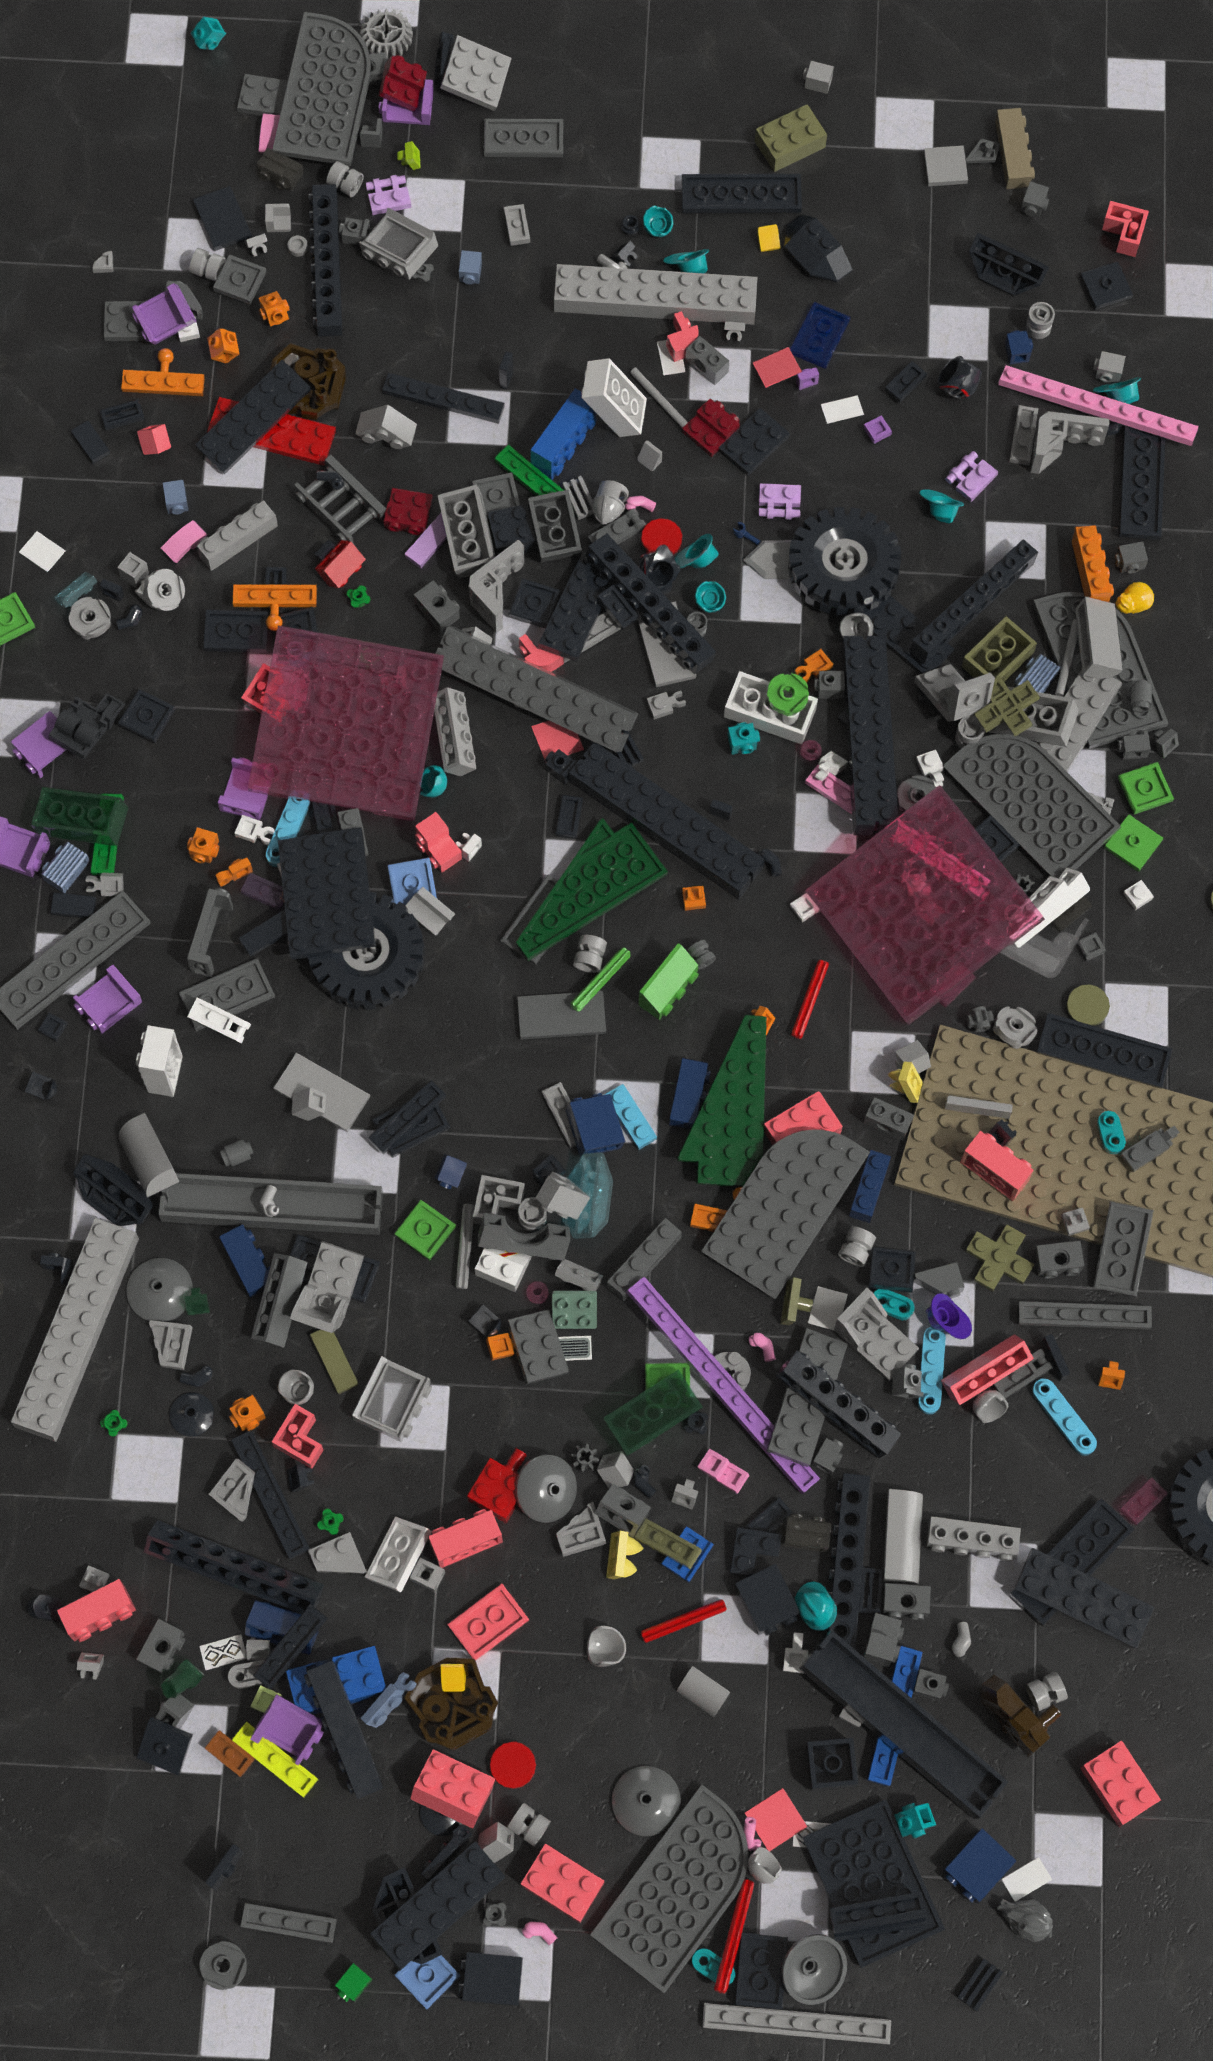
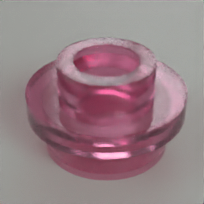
M808 740L802 744L801 755L803 758L813 761L820 757L822 749L818 742ZM813 749L815 752L811 754L807 750Z
M542 1282L531 1283L526 1291L527 1298L535 1304L543 1303L548 1297L547 1286ZM535 1289H540L542 1293L537 1296L533 1293V1291Z

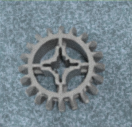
M387 8L384 12L378 9L376 15L371 12L370 18L365 17V23L361 25L360 36L364 40L370 54L386 52V58L388 59V57L396 56V54L402 56L403 51L407 52L413 37L412 26L408 23L407 17H403L401 12L396 14L395 10L388 12Z

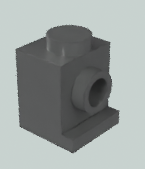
M346 218L345 223H341L339 227V235H342V241L345 244L360 246L359 242H362L370 233L369 219L363 221Z
M1148 730L1143 731L1142 735L1130 733L1123 736L1122 740H1118V752H1122L1123 760L1148 757L1151 750Z
M904 1364L902 1368L893 1369L892 1395L905 1399L923 1397L924 1392H921L922 1371L916 1370V1365Z
M826 1438L812 1466L832 1476L835 1470L833 1465L837 1466L843 1456L840 1453L843 1444L834 1438L831 1440Z

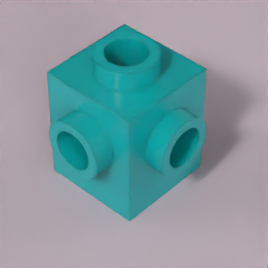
M203 17L196 24L191 35L199 48L214 50L226 33L218 19Z
M742 722L728 728L727 736L732 755L738 753L749 754L757 749L760 735L758 729L754 730L753 723L747 724Z
M911 1803L901 1807L903 1812L895 1814L902 1837L912 1835L914 1839L926 1834V1829L936 1825L928 1803L915 1806V1803Z

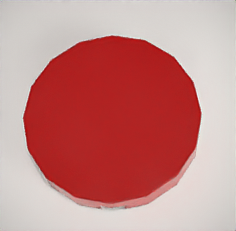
M659 518L652 520L645 526L642 531L641 542L646 552L654 551L664 544L669 547L673 554H676L682 544V533L675 522Z
M509 1742L496 1749L492 1755L490 1767L492 1776L497 1783L505 1788L514 1789L521 1788L530 1782L535 1774L536 1762L533 1753L528 1747L522 1743Z

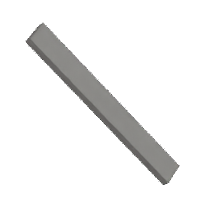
M704 2003L702 2028L890 2044L891 2020Z

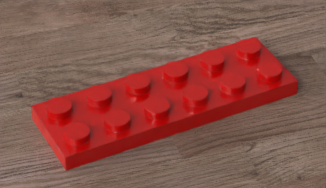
M219 397L207 433L238 403L237 401ZM286 414L253 448L324 466L336 433V427Z

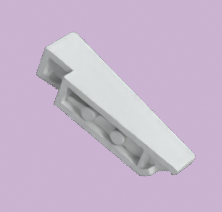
M1066 868L1059 878L1050 876L1009 918V925L1011 927L1009 937L1017 948H1020L1090 891V887L1081 872Z

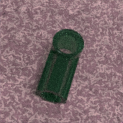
M186 1659L161 1684L163 1694L167 1698L175 1699L188 1688L190 1690L193 1689L204 1677V1673Z

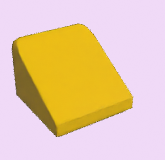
M777 224L757 228V238L761 252L780 249Z
M441 1664V1683L444 1692H460L465 1690L466 1675L464 1664Z

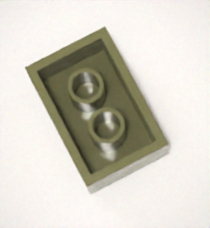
M808 104L756 129L755 143L774 172L826 147L827 134Z
M1006 616L964 657L962 668L973 678L991 673L995 678L1000 676L1005 682L1034 654L1037 642Z

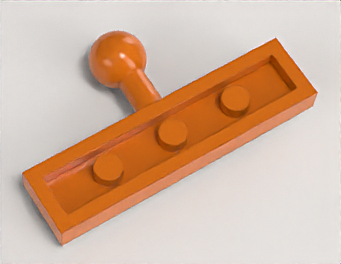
M167 348L161 349L157 355L161 363L160 372L123 370L122 392L203 396L204 374L168 372L169 364L173 361L174 355Z
M233 585V607H270V615L266 619V626L272 631H276L282 626V619L278 615L279 607H316L317 603L316 585Z
M743 1186L737 1187L733 1191L734 1200L738 1196ZM695 1204L690 1227L715 1231L727 1210Z

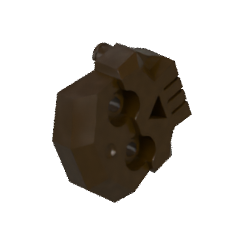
M290 343L272 360L270 371L283 360L312 389L287 414H301L302 418L318 420L327 411L339 409L346 381L345 366L337 359L335 350L316 348L312 351Z
M447 1657L419 1672L414 1680L417 1683L416 1687L408 1691L404 1697L421 1720L419 1727L426 1741L440 1744L453 1751L491 1730L494 1712L498 1705V1701L490 1686H484L476 1660L467 1658ZM441 1664H464L466 1675L465 1689L467 1688L471 1691L469 1696H464L462 1691L444 1692L442 1690ZM434 1705L440 1706L438 1713L432 1711ZM457 1714L468 1718L456 1725Z
M994 1674L978 1689L981 1703L989 1715L1003 1726L1000 1730L1009 1740L1016 1743L1027 1757L1031 1756L1050 1739L1047 1728L1057 1718L1062 1716L1060 1711L1051 1704L1047 1710L1036 1717L1007 1682Z

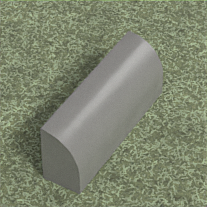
M1085 597L1075 608L1083 675L1098 679L1116 676L1123 670L1115 604Z
M143 1113L125 1123L119 1132V1142L146 1196L149 1197L178 1183L179 1180L146 1114Z
M889 1489L887 1493L883 1582L919 1585L923 1495L921 1493Z

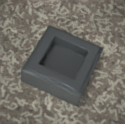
M1096 932L1078 940L1076 943L1086 961L1106 952Z

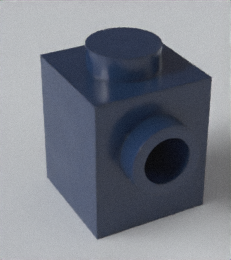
M1012 331L1008 333L1005 347L1009 365L1029 362L1033 343L1032 339L1028 338L1027 331Z
M444 1154L435 1179L439 1180V1185L451 1189L452 1186L458 1188L467 1163Z

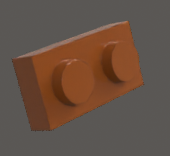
M220 1730L205 1747L209 1753L240 1778L255 1760L254 1757Z

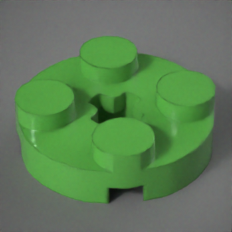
M779 674L768 685L767 700L769 705L775 711L785 716H791L800 712L808 702V685L797 674ZM791 690L792 697H784L783 691L789 692Z

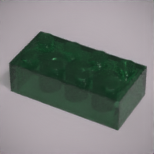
M42 787L31 826L38 834L41 835L44 832L48 837L118 846L128 806L120 797Z
M678 1369L604 1417V1420L627 1456H629L703 1408V1406Z

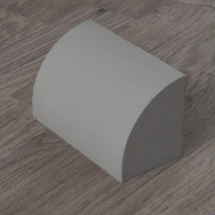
M693 1666L676 1691L712 1717H715L730 1694L727 1689Z

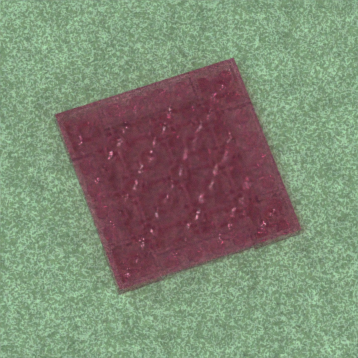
M278 625L248 792L287 799L291 797L352 809L359 808V810L373 812V814L415 821L444 656Z
M940 785L805 890L909 1025L941 1001L945 994L1007 946L1013 945L1045 920Z

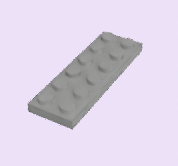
M1081 670L1065 695L1067 698H1073L1079 709L1067 747L1043 742H1036V744L1045 749L1068 772L1122 686V682L1113 677L1098 679L1084 676Z

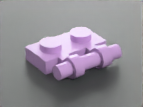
M392 175L390 178L382 180L377 178L373 179L372 182L366 183L367 191L375 189V193L368 194L372 215L386 213L387 208L394 211L411 208L408 188H399V184L406 183L405 175L398 177L397 175ZM388 186H392L393 188L392 190L387 191L381 190V188Z
M974 451L969 455H965L961 459V463L957 467H953L945 478L949 484L956 480L959 483L956 486V491L970 502L998 474V471L983 459L977 465L974 460L978 455ZM968 468L971 472L965 477L962 472Z
M760 484L759 506H767V508H759V516H765L767 519L785 517L786 520L800 518V510H794L792 507H800L801 485ZM774 506L786 507V509H774Z

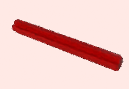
M744 1879L739 1890L714 1990L718 1993L725 1994L728 1989L754 1888V1882L748 1879Z

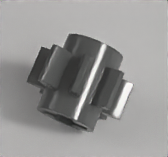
M1018 874L1016 881L1014 879L1010 880L1009 884L1013 887L1009 889V893L1014 894L1015 900L1019 898L1025 902L1027 895L1031 896L1035 892L1031 889L1034 887L1035 882L1029 880V875L1021 877Z
M984 1006L970 1010L971 1015H968L967 1018L969 1028L974 1027L975 1032H983L991 1028L990 1024L994 1021L992 1010L986 1011Z
M586 1444L585 1448L582 1449L580 1446H577L578 1453L571 1454V1458L577 1459L573 1467H581L582 1473L587 1468L593 1471V1462L599 1463V1459L594 1457L597 1449L591 1451L589 1444ZM581 1455H589V1462L581 1461Z

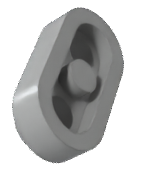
M265 1660L233 1666L228 1673V1680L231 1685L238 1689L262 1685L263 1683L254 1677L253 1674ZM239 1673L244 1674L242 1681L236 1680V1676Z

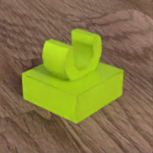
M412 141L405 143V150L397 152L398 160H401L402 165H410L413 170L420 169V151Z

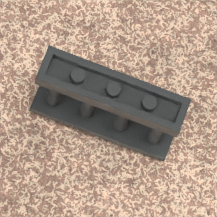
M330 455L325 459V471H336L344 481L343 488L339 490L333 489L317 502L310 494L326 481H317L315 479L305 489L297 482L294 485L295 497L300 503H305L336 533L339 541L345 540L353 543L351 535L371 518H377L380 522L384 521L386 508ZM349 491L353 498L331 516L324 508L341 493ZM358 504H362L367 512L347 529H344L338 521Z

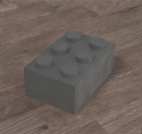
M569 490L528 498V507L537 539L541 563L580 555L582 548Z

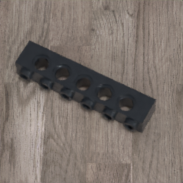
M796 1351L789 1355L775 1375L878 1458L887 1455L901 1435L896 1430L895 1425L883 1420L875 1409L868 1408L862 1403L859 1396L847 1391L840 1381L832 1379L827 1375V1371L824 1368L812 1363L805 1353ZM802 1371L807 1373L808 1380L803 1378ZM819 1385L825 1388V1394L820 1391ZM837 1399L841 1400L842 1408L838 1406ZM854 1412L859 1415L860 1421L854 1418ZM871 1426L876 1429L877 1435L872 1433Z

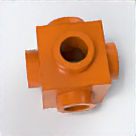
M277 291L258 298L261 305L259 309L260 315L263 320H267L270 327L289 320L287 311L290 310L286 299L282 300Z
M218 329L207 338L211 359L228 363L239 355L236 334L234 332Z
M197 827L194 837H190L187 844L190 857L195 862L211 864L212 858H216L219 852L217 833Z
M253 1395L246 1399L240 1398L232 1404L233 1407L230 1408L232 1413L229 1416L235 1428L240 1426L242 1431L255 1429L259 1426V1422L266 1418Z

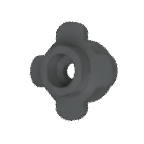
M423 263L412 278L420 282L429 281L431 272L434 270L433 265Z
M486 1903L484 1905L485 1918L483 1922L486 1926H491L492 1924L504 1926L506 1924V1919L504 1918L506 1905L504 1903H499L498 1905Z

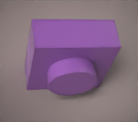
M817 368L804 369L801 373L797 374L796 384L799 390L818 384L819 373Z
M882 415L864 424V430L874 444L892 434Z

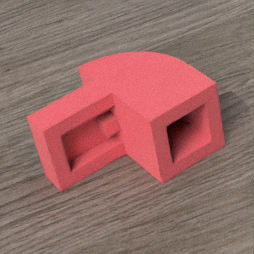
M682 311L674 314L673 325L677 332L667 335L666 347L674 362L686 358V348L698 338L699 333L697 325L691 327L689 319L684 317Z
M526 634L519 638L518 650L524 657V660L550 672L564 664V657L540 648L537 649Z

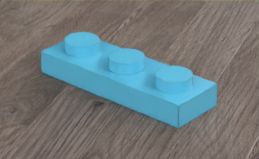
M624 1084L605 1094L611 1095L617 1116L638 1150L657 1140L656 1134Z

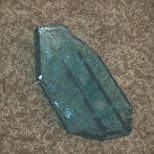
M602 1152L584 1153L580 1158V1162L574 1167L568 1177L569 1180L590 1197L577 1220L571 1217L562 1219L565 1225L569 1227L571 1235L575 1239L594 1238L606 1226L609 1220L613 1179L605 1155Z

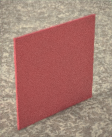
M789 347L753 362L765 388L802 372Z
M552 721L531 726L544 760L551 751L555 753L558 749L566 755L584 750L577 733Z
M781 1789L745 1812L747 1817L756 1819L755 1831L768 1851H771L807 1828V1825L784 1789Z

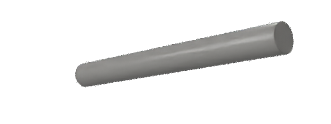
M637 368L632 369L630 374L683 428L688 422Z
M1074 619L1072 622L1055 692L1056 696L1063 697L1078 637L1077 619Z

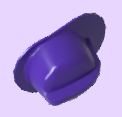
M943 1293L935 1295L931 1301V1306L925 1310L930 1325L936 1330L946 1331L954 1338L960 1340L968 1338L972 1332V1324L966 1313L949 1296Z

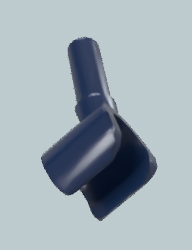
M738 522L737 525L741 530L738 531L733 528L735 536L737 538L745 537L759 545L760 540L746 531L744 523Z

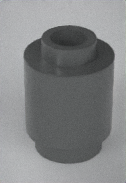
M1137 680L1131 685V706L1133 711L1144 713L1149 711L1152 705V685L1146 680Z
M241 1139L224 1146V1149L220 1150V1154L225 1166L231 1165L233 1167L250 1160L253 1150L249 1141L244 1142Z

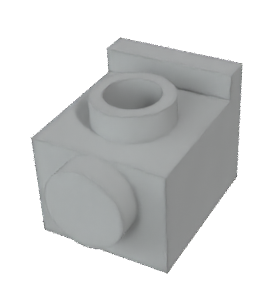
M420 1558L410 1574V1580L435 1593L445 1574V1570ZM423 1572L430 1573L428 1579H423L421 1576Z

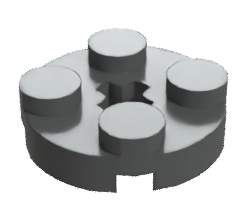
M919 775L912 776L910 779L903 781L899 786L897 792L898 807L902 812L911 817L926 818L930 816L938 805L939 791L931 779ZM919 792L924 799L917 801L912 795H916Z
M223 1941L210 1946L204 1951L200 1960L202 1977L209 1986L218 1990L236 1987L243 1980L247 1971L245 1954L237 1945ZM227 1959V1964L230 1966L229 1970H224L223 1973L219 1972L220 1967L217 1966V1963Z

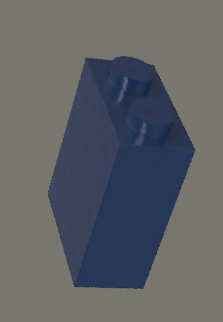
M598 1093L588 1099L583 1100L580 1097L570 1101L565 1112L580 1158L621 1149L626 1141L610 1094L603 1095Z
M982 1828L943 1870L946 1874L944 1878L952 1886L958 1885L963 1890L962 1895L970 1903L975 1901L978 1904L1013 1866L1016 1860Z

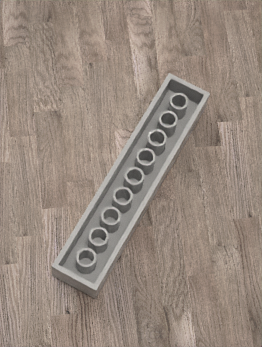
M557 264L554 312L674 319V314L682 311L684 317L688 318L689 321L721 323L732 321L754 325L757 277Z
M97 1218L94 1219L11 1423L15 1428L57 1442L139 1240L136 1232Z

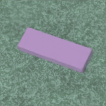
M442 513L437 516L405 553V557L419 568L424 566L447 539Z

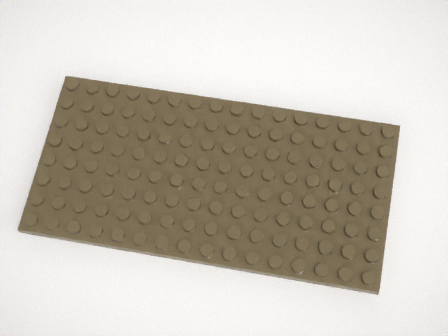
M939 1026L930 1058L931 1067L927 1069L895 1180V1186L1067 1235L1061 1218L1062 1213L1083 1208L1090 1229L1070 1236L1098 1245L1102 1243L1110 1201L1151 1209L1154 1212L1144 1258L1213 1278L1212 1102L1167 1089L1156 1088L1038 1054L1024 1048L1015 1049L1010 1044L947 1026ZM948 1096L1012 1104L1013 1106L1011 1116L1007 1119L945 1110V1103ZM1105 1111L1115 1112L1121 1122L1126 1144L1124 1149L1118 1154H1109L1103 1148L1097 1120ZM1110 1118L1105 1119L1106 1123H1113V1121ZM1001 1119L1004 1122H1009L1008 1126L1012 1131H1017L1016 1136L1007 1147L1013 1151L1014 1156L1018 1159L1026 1160L1033 1169L1028 1183L1014 1201H1011L960 1163L964 1151L980 1131L984 1134L988 1133ZM1175 1126L1180 1133L1171 1140L1173 1145L1169 1150L1133 1172L1122 1158L1121 1153L1156 1130L1158 1131L1162 1128L1165 1132ZM1111 1139L1113 1144H1118L1117 1139Z

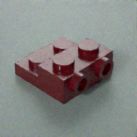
M391 56L385 62L379 96L414 112L418 106L420 91L424 88L427 71L423 70L422 66L417 63L410 64L405 62L402 56Z
M710 398L696 411V416L682 428V433L709 456L713 457L718 452L719 447L740 427L739 418L734 413L728 414L724 410V405L720 401L716 400L714 402Z
M392 488L384 518L385 528L394 532L399 530L406 531L412 535L423 534L428 523L433 499L432 494Z

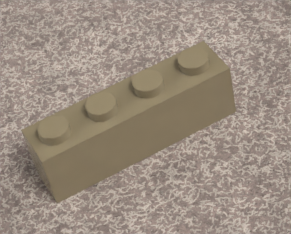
M1021 108L997 110L995 123L1000 143L1006 189L1026 188L1029 186L1030 181L1035 178L1034 167L1030 166L1032 153L1027 148L1029 135L1024 130L1026 127L1025 115L1022 116Z

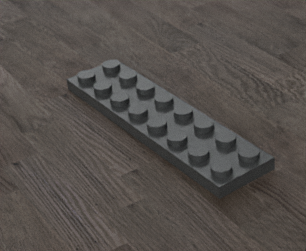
M124 891L120 892L0 988V1011L18 1030L150 925V920Z

